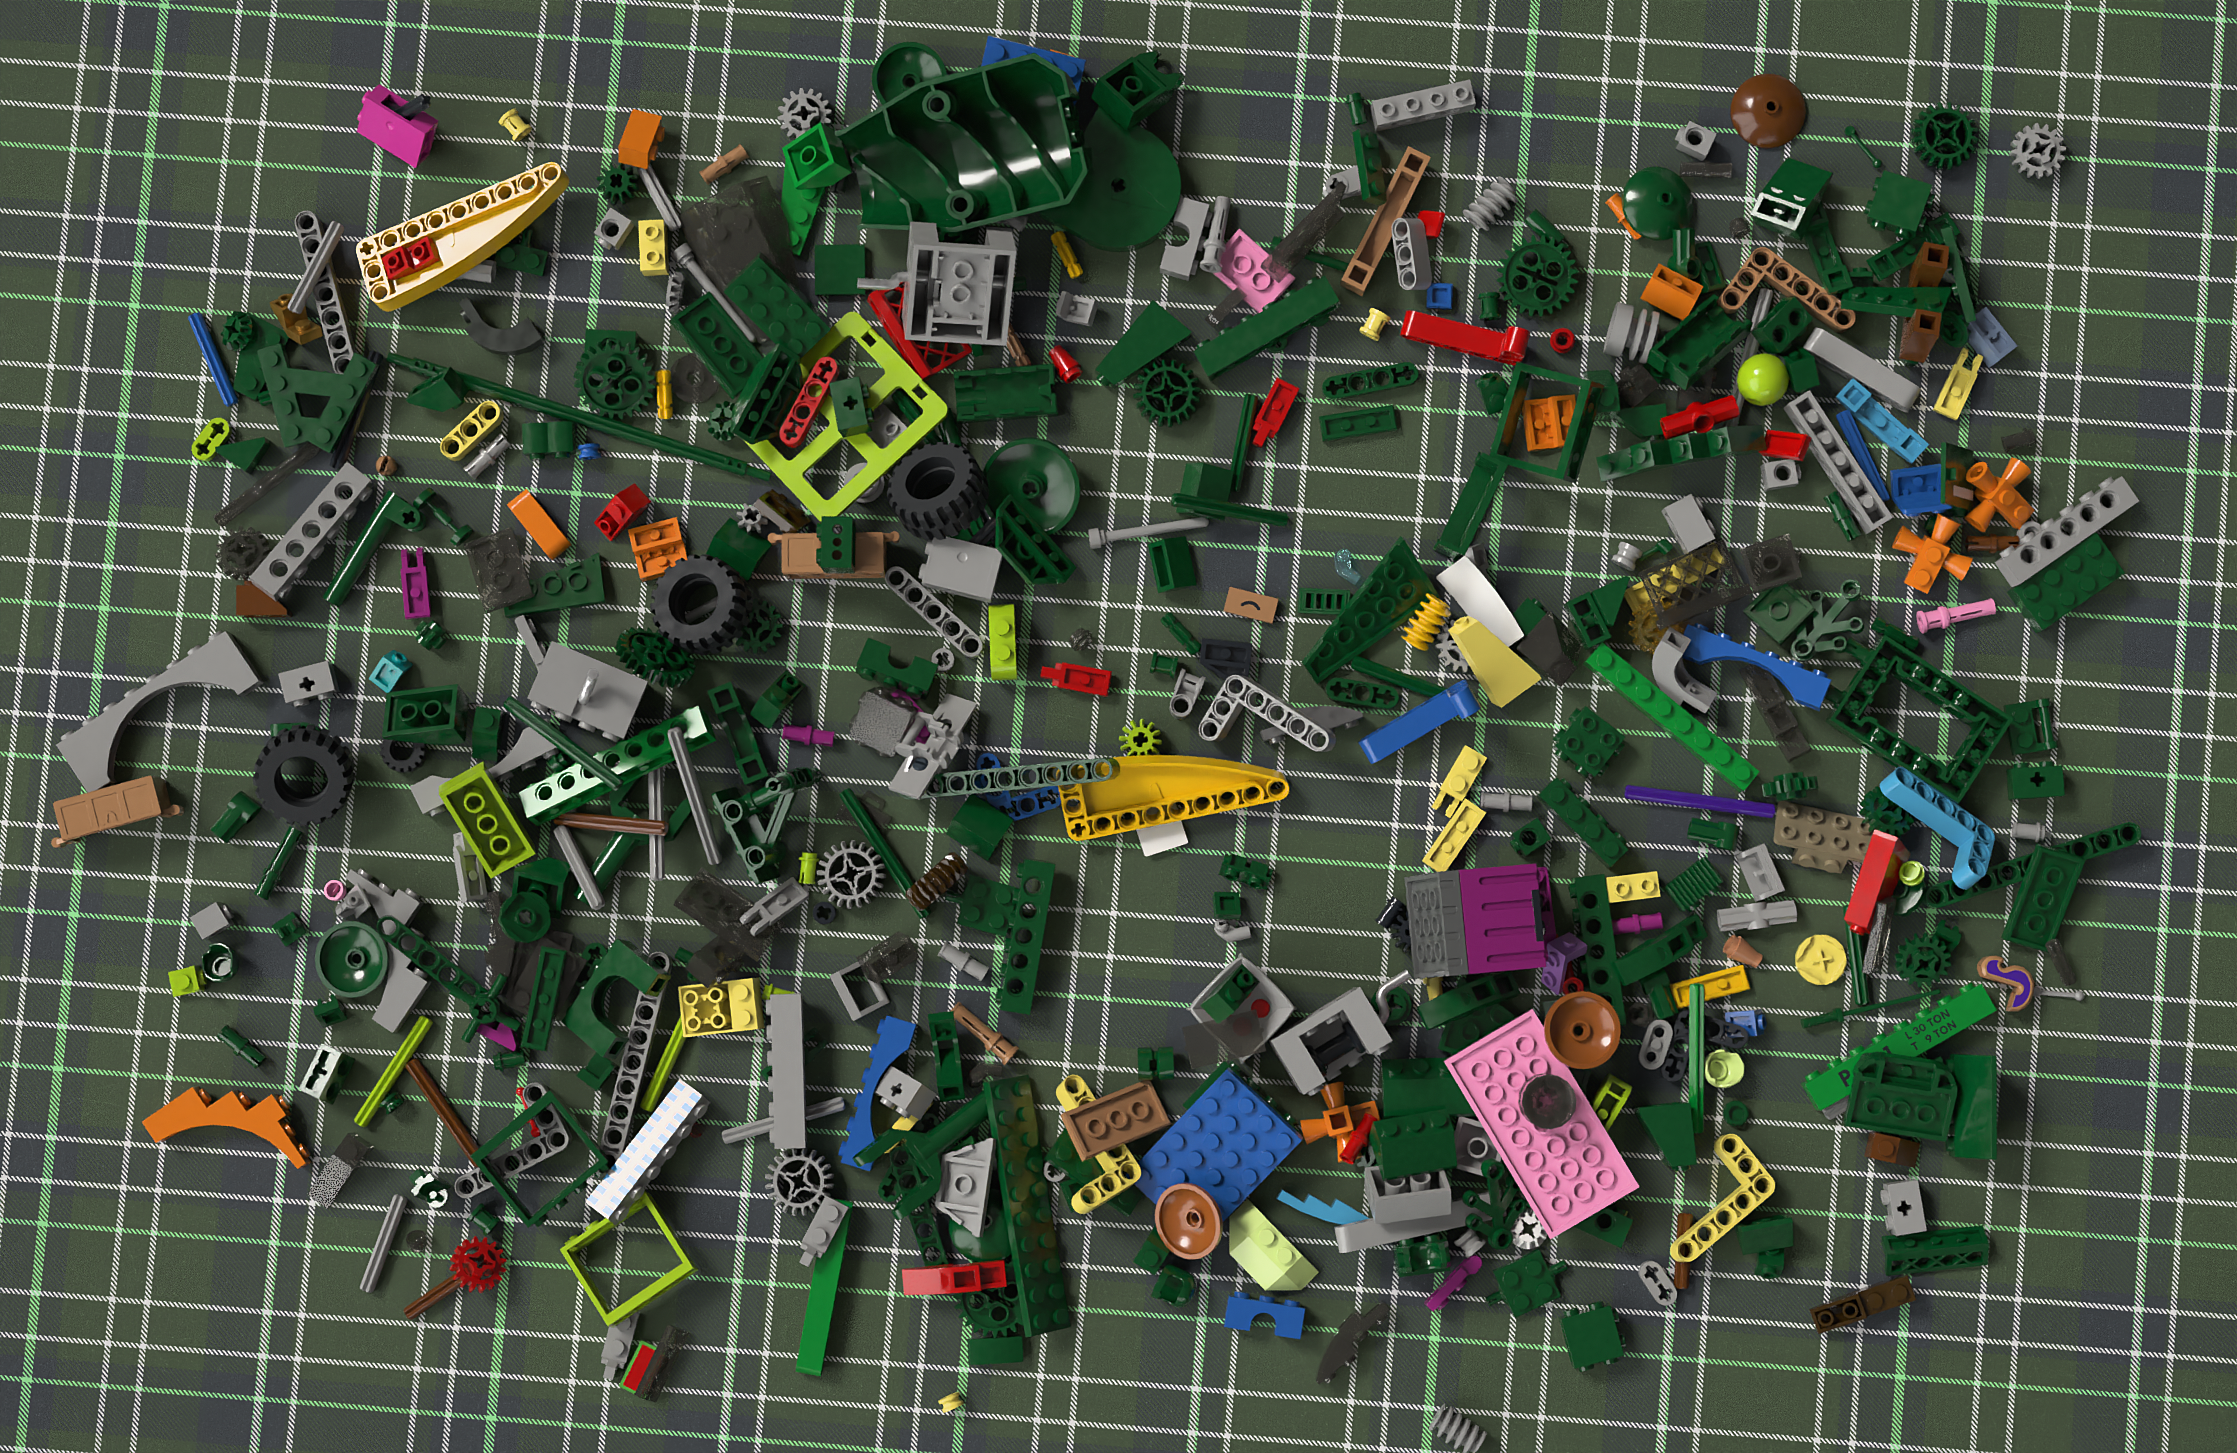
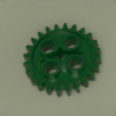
M1532 235L1531 242L1528 243L1523 237L1522 246L1515 242L1512 243L1515 250L1511 252L1506 249L1505 252L1509 256L1508 259L1500 258L1499 260L1505 265L1504 268L1497 269L1498 272L1503 273V277L1496 279V281L1504 282V286L1499 289V292L1507 291L1508 294L1503 300L1512 299L1511 308H1514L1517 304L1520 305L1519 313L1521 314L1526 308L1529 309V316L1533 315L1534 310H1538L1541 317L1543 316V310L1546 308L1550 314H1553L1552 306L1555 305L1561 309L1560 300L1569 302L1570 300L1565 294L1567 292H1575L1569 286L1570 284L1578 283V280L1571 278V275L1577 273L1578 270L1571 269L1570 267L1576 260L1567 259L1571 251L1563 253L1561 251L1563 243L1557 247L1554 246L1555 238L1546 243L1545 235H1542L1540 242L1536 241L1535 236ZM1527 252L1537 254L1538 262L1536 265L1527 266L1524 263V255ZM1557 262L1560 264L1561 273L1558 276H1550L1547 273V265L1549 263ZM1520 265L1533 272L1541 269L1543 276L1557 281L1558 285L1553 286L1543 280H1538L1535 283L1532 281L1533 276L1517 270L1516 267ZM1517 275H1524L1527 278L1528 284L1526 288L1521 290L1515 288L1513 280ZM1541 285H1546L1551 290L1550 297L1544 300L1538 298L1536 294L1537 288Z
M608 339L605 347L602 343L597 342L596 350L589 346L588 354L582 353L581 361H578L576 364L578 370L575 371L573 376L578 379L575 381L574 387L580 388L577 393L578 397L585 396L583 405L592 404L591 412L598 408L600 409L599 415L601 417L605 412H609L610 419L613 418L614 413H618L619 418L623 419L624 412L633 417L634 409L640 413L643 408L642 404L648 406L649 398H652L654 395L652 389L655 388L656 381L652 379L655 378L656 372L650 371L653 366L652 362L645 363L647 354L638 355L639 347L632 351L630 349L631 342H628L623 347L621 346L620 339H618L616 345H612V342ZM611 360H619L622 366L613 365ZM628 367H632V368H633V369H630V370L624 372L625 369H627ZM592 374H599L603 379L596 380L592 377ZM635 379L639 384L631 385L627 380ZM606 387L602 392H598V390ZM608 393H616L619 398L613 399L609 397Z
M640 626L637 630L631 627L630 630L625 629L616 642V655L620 656V662L627 663L625 668L633 669L632 674L642 675L641 679L643 680L650 679L653 685L655 682H658L661 687L667 684L670 688H673L674 685L680 688L682 684L686 685L691 680L695 672V660L690 658L691 653L684 652L683 649L669 642L658 630L656 633H653L650 628L644 631Z
M1005 1259L1006 1284L1013 1283L1017 1285L1013 1260L1008 1264ZM1005 1287L987 1289L991 1292L998 1289L1000 1291L998 1295L1001 1298L1015 1305L1014 1308H1011L999 1300L991 1302V1296L983 1291L962 1292L953 1295V1298L960 1299V1303L954 1306V1308H962L963 1312L958 1317H967L968 1320L965 1326L967 1327L973 1323L975 1325L974 1333L981 1328L983 1329L984 1337H986L989 1331H992L993 1337L996 1338L1000 1330L1004 1336H1007V1328L1010 1327L1012 1331L1016 1332L1015 1324L1023 1325L1019 1295L1015 1298L1008 1297L1005 1293ZM973 1294L983 1296L984 1305L982 1307L975 1308L971 1305L970 1298ZM997 1306L1005 1308L1007 1312L1006 1318L996 1320L993 1317V1309Z

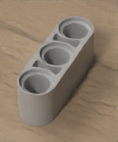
M1398 218L1392 224V238L1400 286L1405 290H1426L1431 285L1432 273L1424 223L1418 218Z

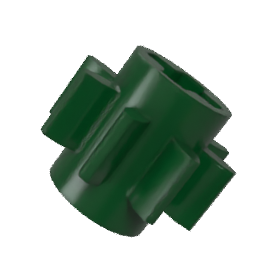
M433 619L429 623L422 621L415 628L418 632L415 639L429 651L432 647L439 650L446 642L443 638L446 631Z

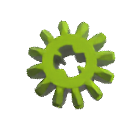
M1140 719V727H1136V723L1132 720L1130 721L1132 731L1124 726L1122 730L1128 734V737L1119 736V741L1128 742V744L1121 746V751L1130 748L1131 750L1127 756H1133L1134 752L1137 753V756L1143 753L1144 755H1150L1148 753L1149 750L1154 754H1158V749L1152 745H1161L1162 740L1153 739V737L1160 735V730L1150 732L1154 727L1153 722L1149 723L1147 728H1144V719ZM1139 734H1143L1144 739H1148V742L1143 743L1142 747H1137V742H1133V738H1138Z

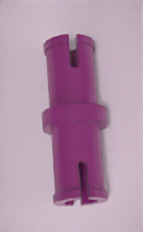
M784 723L782 739L804 742V745L808 746L812 743L832 747L835 731L813 729L810 725L801 727Z
M1661 913L1643 916L1632 914V917L1611 919L1614 936L1632 932L1640 934V931L1663 929Z

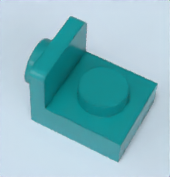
M392 650L381 658L370 675L369 680L386 693L392 692L403 674L411 669L413 664L407 660L404 654Z

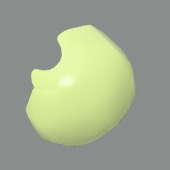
M1724 1049L1716 1050L1708 1054L1704 1060V1077L1714 1087L1728 1088L1741 1081L1744 1076L1745 1065L1739 1054L1731 1053Z

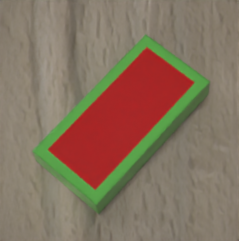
M642 1339L619 1387L639 1397H643L652 1374H654L653 1371L654 1369L656 1370L665 1350Z

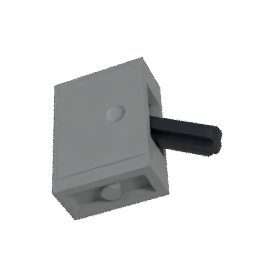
M992 517L968 542L947 536L946 539L937 540L936 538L928 540L925 554L929 555L926 564L922 563L918 577L922 579V586L991 603L1003 560L1002 554L997 549L985 546L996 535V518Z

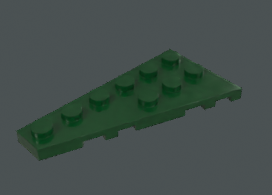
M1401 536L1302 660V664L1316 684L1416 614L1415 610L1421 611L1423 609L1420 604L1421 601L1430 602L1426 596L1427 593L1437 598L1440 597L1406 541Z

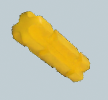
M1058 231L1051 235V240L1054 246H1057L1056 250L1065 267H1068L1067 271L1070 277L1074 279L1081 276L1083 270L1080 264L1076 263L1077 258L1069 243H1066L1063 231Z
M666 369L656 372V382H658V385H656L657 405H660L658 417L660 419H669L673 416V408L670 406L672 404L671 383H669L671 372Z

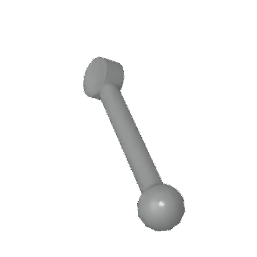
M2034 987L2033 997L2046 995L2075 998L2077 1001L2084 999L2082 991L2069 993L2041 990L2039 987Z

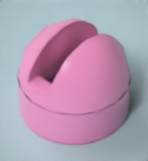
M337 880L329 881L324 888L325 896L332 901L342 900L347 893L345 885Z

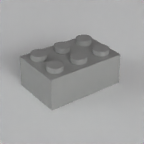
M1378 1166L1364 1168L1365 1194L1375 1224L1451 1214V1188L1444 1170L1383 1181Z

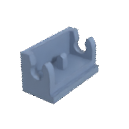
M1985 307L1976 314V321L1969 322L1967 328L1971 331V335L1969 336L1970 341L1968 343L1977 354L1983 356L1984 363L1990 368L2016 348L2017 345L1987 307Z

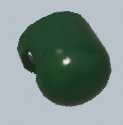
M1168 1263L1162 1270L1150 1297L1163 1300L1175 1307H1185L1194 1297L1197 1281L1191 1273Z

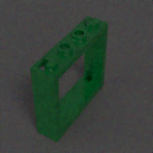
M1516 362L1515 369L1511 375L1509 390L1504 399L1501 418L1497 423L1495 439L1490 448V456L1510 466L1576 484L1604 385ZM1532 374L1581 387L1557 470L1508 457Z
M549 1090L470 1155L472 1160L528 1228L534 1224L537 1228L549 1219L546 1214L554 1208L558 1211L569 1202L567 1199L569 1195L573 1192L578 1195L587 1188L589 1184L586 1181L594 1175L598 1178L609 1169L606 1165L611 1161L554 1090ZM553 1104L599 1161L532 1215L488 1161L487 1157Z

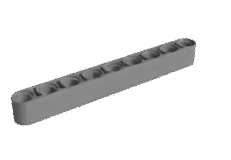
M665 952L652 953L649 958L653 961L658 956L664 957L666 960L664 970L670 974L672 969L671 957ZM668 982L658 997L645 995L639 990L628 1034L629 1040L625 1046L600 1145L605 1154L614 1156L616 1161L627 1148ZM646 1005L651 1006L654 1011L652 1018L649 1020H645L641 1015V1010ZM639 1030L647 1034V1041L642 1045L635 1041V1034ZM632 1055H637L641 1060V1065L636 1070L629 1066V1058ZM626 1080H631L635 1085V1089L631 1094H626L622 1089V1085ZM619 1105H625L628 1108V1116L625 1119L619 1118L616 1114V1109ZM613 1130H618L622 1134V1140L619 1144H615L610 1140V1133Z

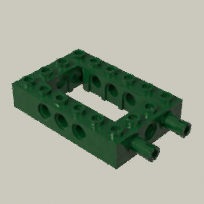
M1886 635L1879 637L1873 648L1870 649L1850 637L1847 641L1848 649L1846 653L1859 660L1861 666L1845 690L1840 691L1833 685H1830L1825 699L1833 703L1834 708L1825 722L1893 767L1907 769L1951 801L1959 804L2014 718ZM1888 674L1972 728L1947 767L1941 761H1935L1920 751L1921 748L1918 746L1913 747L1899 738L1898 733H1892L1877 723L1878 720L1875 718L1862 716L1866 706L1872 703V696L1880 684L1886 681Z

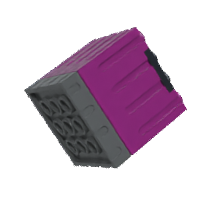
M1536 864L1442 871L1404 877L1414 979L1546 967L1548 950L1544 946L1543 937L1546 927L1541 917L1543 899L1539 895L1538 887L1541 877Z

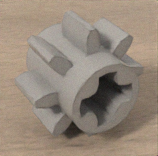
M744 503L743 513L737 512V517L743 519L738 523V527L743 528L745 526L748 535L751 531L755 530L761 533L760 527L762 524H768L767 519L762 518L757 508L747 506ZM748 516L756 517V521L753 522L751 519H748Z

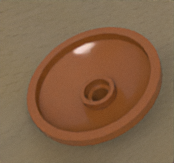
M1579 991L1564 995L1551 1006L1546 1015L1544 1038L1547 1047L1559 1062L1568 1067L1576 1069L1597 1067L1613 1055L1619 1044L1621 1028L1618 1015L1611 1004L1597 994ZM1576 1026H1579L1582 1030L1580 1036L1574 1033Z
M1179 1183L1166 1189L1158 1199L1155 1209L1156 1228L1161 1240L1169 1250L1185 1259H1199L1215 1250L1221 1240L1223 1221L1216 1201L1205 1189L1192 1183Z

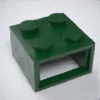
M822 516L821 523H817V538L821 541V548L816 549V564L821 567L824 573L855 574L856 522L854 518ZM833 528H843L840 534L833 533ZM836 538L842 541L838 547L833 545V541ZM836 550L842 553V557L839 560H835L832 557L833 552Z

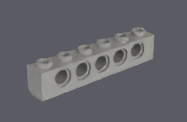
M1810 390L1784 407L1785 412L1800 434H1807L1812 438L1809 444L1810 450L1848 508L1852 511L1865 534L1893 518Z
M346 462L249 577L252 584L275 601L280 597L284 598L290 592L292 582L296 578L300 579L306 573L308 563L313 558L317 559L324 551L323 545L329 539L333 540L338 535L341 529L339 526L344 520L349 521L354 516L357 510L355 507L360 501L365 502L370 497L373 491L371 489L373 487L371 480ZM349 490L353 494L349 499H341L339 497L340 493ZM329 509L335 510L336 515L333 518L327 519L323 517L325 511ZM316 528L320 530V534L315 538L307 536L308 531ZM293 549H304V553L300 557L291 556ZM279 567L288 569L287 573L282 577L275 575V571Z
M2122 476L2114 480L2112 477L2107 478L2099 484L2100 490L2095 493L2092 490L2079 498L2081 503L2075 507L2070 504L2059 512L2061 517L2055 521L2053 518H2050L2039 526L2041 531L2035 535L2033 532L2028 533L2020 539L2022 544L2016 548L2011 545L1999 553L2002 558L1997 560L1995 564L2010 586L2014 587L2021 584L2139 502ZM2102 497L2108 500V508L2103 506L2101 502ZM2082 510L2088 513V522L2082 518ZM2062 524L2069 528V535L2063 533ZM2043 538L2048 540L2049 549L2042 545ZM2023 551L2029 555V563L2023 560Z

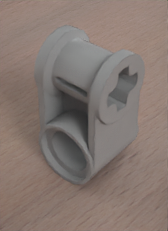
M1357 165L1343 172L1331 175L1326 180L1323 187V195L1328 201L1338 202L1351 196L1362 194ZM1332 184H1334L1335 187H1340L1339 192H1337L1335 189H1330Z
M1185 669L1181 670L1169 707L1170 713L1174 718L1181 720L1190 715L1206 677L1202 676L1199 678L1186 673ZM1177 701H1184L1188 705V710L1184 713H1178L1174 709V704Z

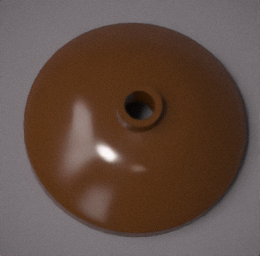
M1760 74L1746 80L1735 92L1730 106L1731 122L1737 134L1750 145L1764 149L1777 148L1790 142L1801 130L1806 115L1805 102L1799 89L1790 80L1776 74ZM1767 104H1773L1775 106V110L1769 111L1767 109Z

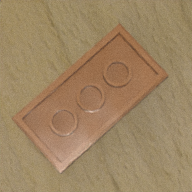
M1151 1080L1141 1081L1060 1115L1082 1162L1171 1125Z

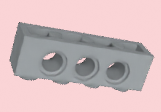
M1466 80L1374 100L1371 103L1370 109L1375 131L1377 132L1473 111L1476 103L1471 81Z

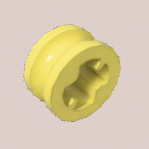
M959 1391L938 1400L939 1404L943 1405V1413L964 1404L963 1400L959 1399Z

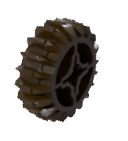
M955 852L949 853L906 891L905 896L909 900L908 902L918 911L924 910L967 872L968 867L964 863L965 861Z

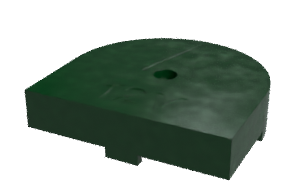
M1099 106L1083 134L1085 138L1084 147L1092 149V167L1072 203L1042 210L1039 212L1040 217L1087 242L1094 248L1119 253L1138 250L1157 240L1173 222L1181 193L1179 168L1169 148L1157 136L1138 125H1134L1126 131ZM1114 185H1123L1124 191H1114Z

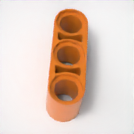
M525 489L507 504L551 560H554L572 545L528 489Z

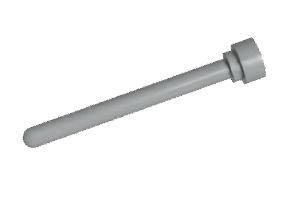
M684 243L671 254L673 259L677 263H681L682 266L686 265L707 292H711L752 344L755 343L756 336L694 261L693 250L690 246Z
M1199 517L1108 532L1098 528L1088 529L1091 549L1101 548V545H1106V542L1206 527L1209 524L1208 518Z

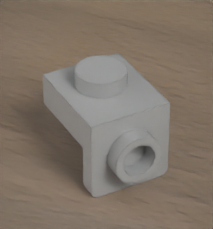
M1062 291L1056 303V315L1067 322L1092 326L1099 302L1093 299L1073 296L1069 292Z

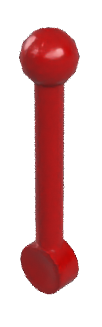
M518 1087L516 1094L520 1096L526 1110L528 1106L523 1098V1090L525 1088ZM533 1119L530 1122L532 1127L531 1135L538 1137L541 1135V1132Z

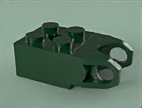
M1158 50L1130 57L1100 77L1091 98L1126 131L1168 103L1173 93L1183 84L1185 79L1183 73L1163 74L1156 70L1154 66L1158 63V58L1161 55Z
M1438 1233L1423 1235V1239L1419 1240L1409 1238L1392 1243L1395 1270L1399 1277L1451 1271L1448 1241L1444 1237H1440Z

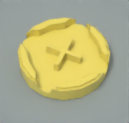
M1813 935L1806 938L1798 946L1795 954V965L1799 974L1807 982L1815 985H1827L1837 981L1844 973L1847 958L1843 946L1835 938L1828 935Z

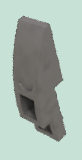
M1313 706L1298 709L1333 733H1336L1334 728L1344 725L1345 729L1359 725L1358 720L1363 718L1362 712L1336 706ZM1300 720L1297 723V731L1302 733L1305 729V724ZM1276 726L1260 732L1263 742L1269 740L1270 745L1285 740L1283 735L1287 734Z

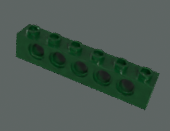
M1024 857L1023 863H1018L1016 878H1020L1019 888L1014 887L1012 903H1016L1015 913H1010L1008 928H1012L1011 936L1005 939L1003 953H1008L1006 963H1001L999 978H1003L1002 988H997L995 1003H999L1000 1010L1030 1015L1056 865L1054 862ZM1030 879H1037L1040 882V887L1035 892H1029L1026 889V883ZM1026 904H1033L1036 908L1034 915L1031 917L1022 915V908ZM1022 929L1031 931V938L1026 942H1021L1017 938L1019 931ZM1018 954H1024L1027 957V962L1022 967H1017L1013 964V959ZM1014 979H1019L1023 982V987L1018 992H1013L1009 989V984Z
M1605 874L1571 878L1572 883L1568 884L1570 899H1575L1576 908L1572 909L1574 924H1578L1579 934H1576V937L1587 945L1586 954L1583 955V959H1579L1581 974L1586 975L1587 984L1583 985V991L1599 996L1606 995L1618 1015L1620 1026H1625L1626 1018L1620 978L1612 964L1617 960ZM1587 894L1592 895L1596 901L1595 906L1591 909L1583 905V898ZM1591 919L1596 920L1599 924V930L1595 934L1589 933L1586 928L1587 922ZM1595 944L1599 945L1603 950V954L1599 959H1594L1590 954V949ZM1597 970H1602L1606 974V981L1601 985L1594 981V973Z

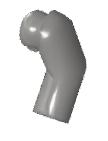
M1218 919L1215 922L1214 930L1216 934L1229 943L1251 938L1249 926L1235 928L1226 919Z

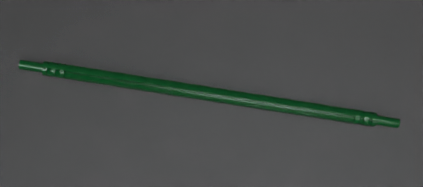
M389 352L387 356V362L409 368L410 372L429 378L447 368L416 357L411 359ZM454 370L471 391L566 421H572L575 424L743 477L748 475L767 482L771 479L772 472L750 466L749 462Z

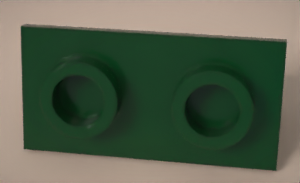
M1230 853V855L1225 854L1218 875L1224 876L1229 881L1246 883L1254 889L1267 890L1273 872L1269 865L1252 860L1250 868L1245 867L1247 858Z

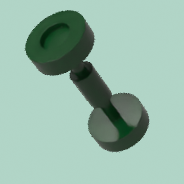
M431 487L425 489L414 500L413 506L417 510H421L428 505L434 511L433 515L445 527L449 526L455 532L450 542L455 547L460 546L470 537L474 530L468 524L458 529L452 523L453 519L441 507L437 508L431 502L436 496V492Z

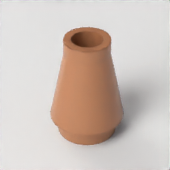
M1732 935L1723 948L1727 958L1748 964L1754 968L1760 964L1763 957L1741 936L1736 937Z

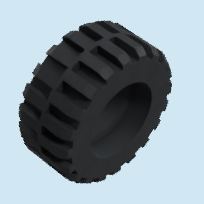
M937 442V445L931 443L924 445L925 448L920 450L917 448L912 451V455L909 457L905 456L901 460V465L895 467L892 473L893 477H890L887 491L889 504L903 527L908 532H911L912 535L927 540H933V538L937 540L946 539V536L950 535L953 537L958 535L960 530L968 529L970 523L980 517V511H984L987 503L986 500L989 496L987 478L969 450L958 444L949 443L948 445L946 442ZM952 482L950 487L939 496L924 500L934 488Z
M697 554L689 555L687 557L688 560L680 558L675 561L676 565L674 567L669 565L664 570L666 574L663 578L659 577L656 581V584H658L657 590L653 589L651 595L654 603L650 604L651 612L655 614L652 620L664 638L684 651L699 655H708L709 651L716 654L722 651L721 647L729 648L734 644L732 640L735 637L739 639L742 636L743 632L741 630L743 626H748L750 619L747 618V615L752 613L753 606L748 602V600L752 599L751 591L746 588L748 583L740 576V573L721 559L713 558L707 554H702L701 556ZM716 585L718 603L713 614L700 624L688 625L685 618V607L689 597L702 586Z
M300 724L293 725L289 731L287 728L280 730L277 736H272L265 747H263L255 763L253 785L257 786L255 791L257 798L264 799L262 806L266 811L270 808L274 811L273 817L278 820L280 817H284L287 819L286 823L294 825L295 821L300 822L301 826H309L311 821L318 825L323 823L326 817L328 819L334 817L337 811L341 810L345 805L355 781V773L353 772L355 763L354 759H349L351 753L349 748L340 745L342 739L337 735L334 738L328 735L330 730L322 728L321 731L315 730L316 725L310 724L307 725L306 729H302ZM297 756L308 757L317 761L327 774V786L324 790L314 794H303L293 790L287 785L281 774V767L284 761Z

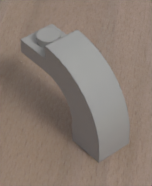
M1669 627L1658 644L1652 659V670L1656 683L1660 690L1679 706L1684 700L1692 707L1706 713L1717 692L1688 674L1684 668L1682 657L1691 639Z

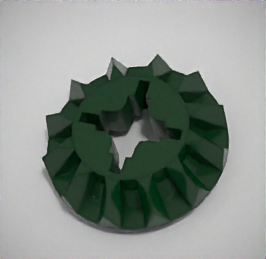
M1946 309L1939 334L1946 343L1953 347H1962L1970 341L1971 331L1967 328L1969 323L1964 321V315H1959L1956 309L1952 311Z
M233 311L231 316L226 317V324H222L224 330L220 335L224 337L222 344L226 345L227 349L239 351L246 346L251 337L252 321L247 313Z
M724 401V403L716 404V408L713 411H709L710 417L706 421L709 427L707 431L713 438L720 441H728L736 437V435L730 432L731 420L724 422V426L718 422L724 419V416L732 419V410L735 403Z
M1396 987L1387 993L1386 1000L1388 1002L1391 994H1393L1394 1003L1402 1006V1008L1393 1009L1384 1025H1398L1405 1021L1410 1014V997L1400 987ZM1376 991L1370 1003L1378 1016L1379 1008L1376 1002Z

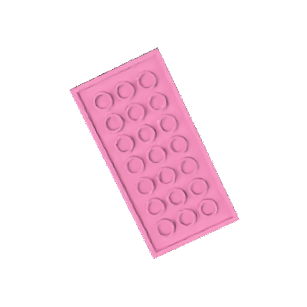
M1533 1009L1444 1060L1550 1239L1639 1188L1638 1183L1566 1065L1559 1062L1548 1049L1544 1038V1027Z

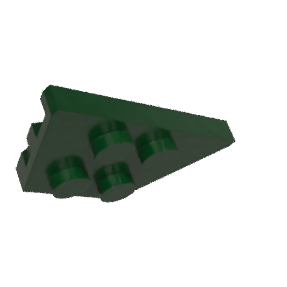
M1950 226L1941 229L1945 246H1949L1947 270L1949 274L1951 273L1954 276L1955 283H1952L1955 298L1961 301L1966 323L1977 320L1975 314L1977 313V300L1963 250L1959 245L1957 237H1954L1953 229Z

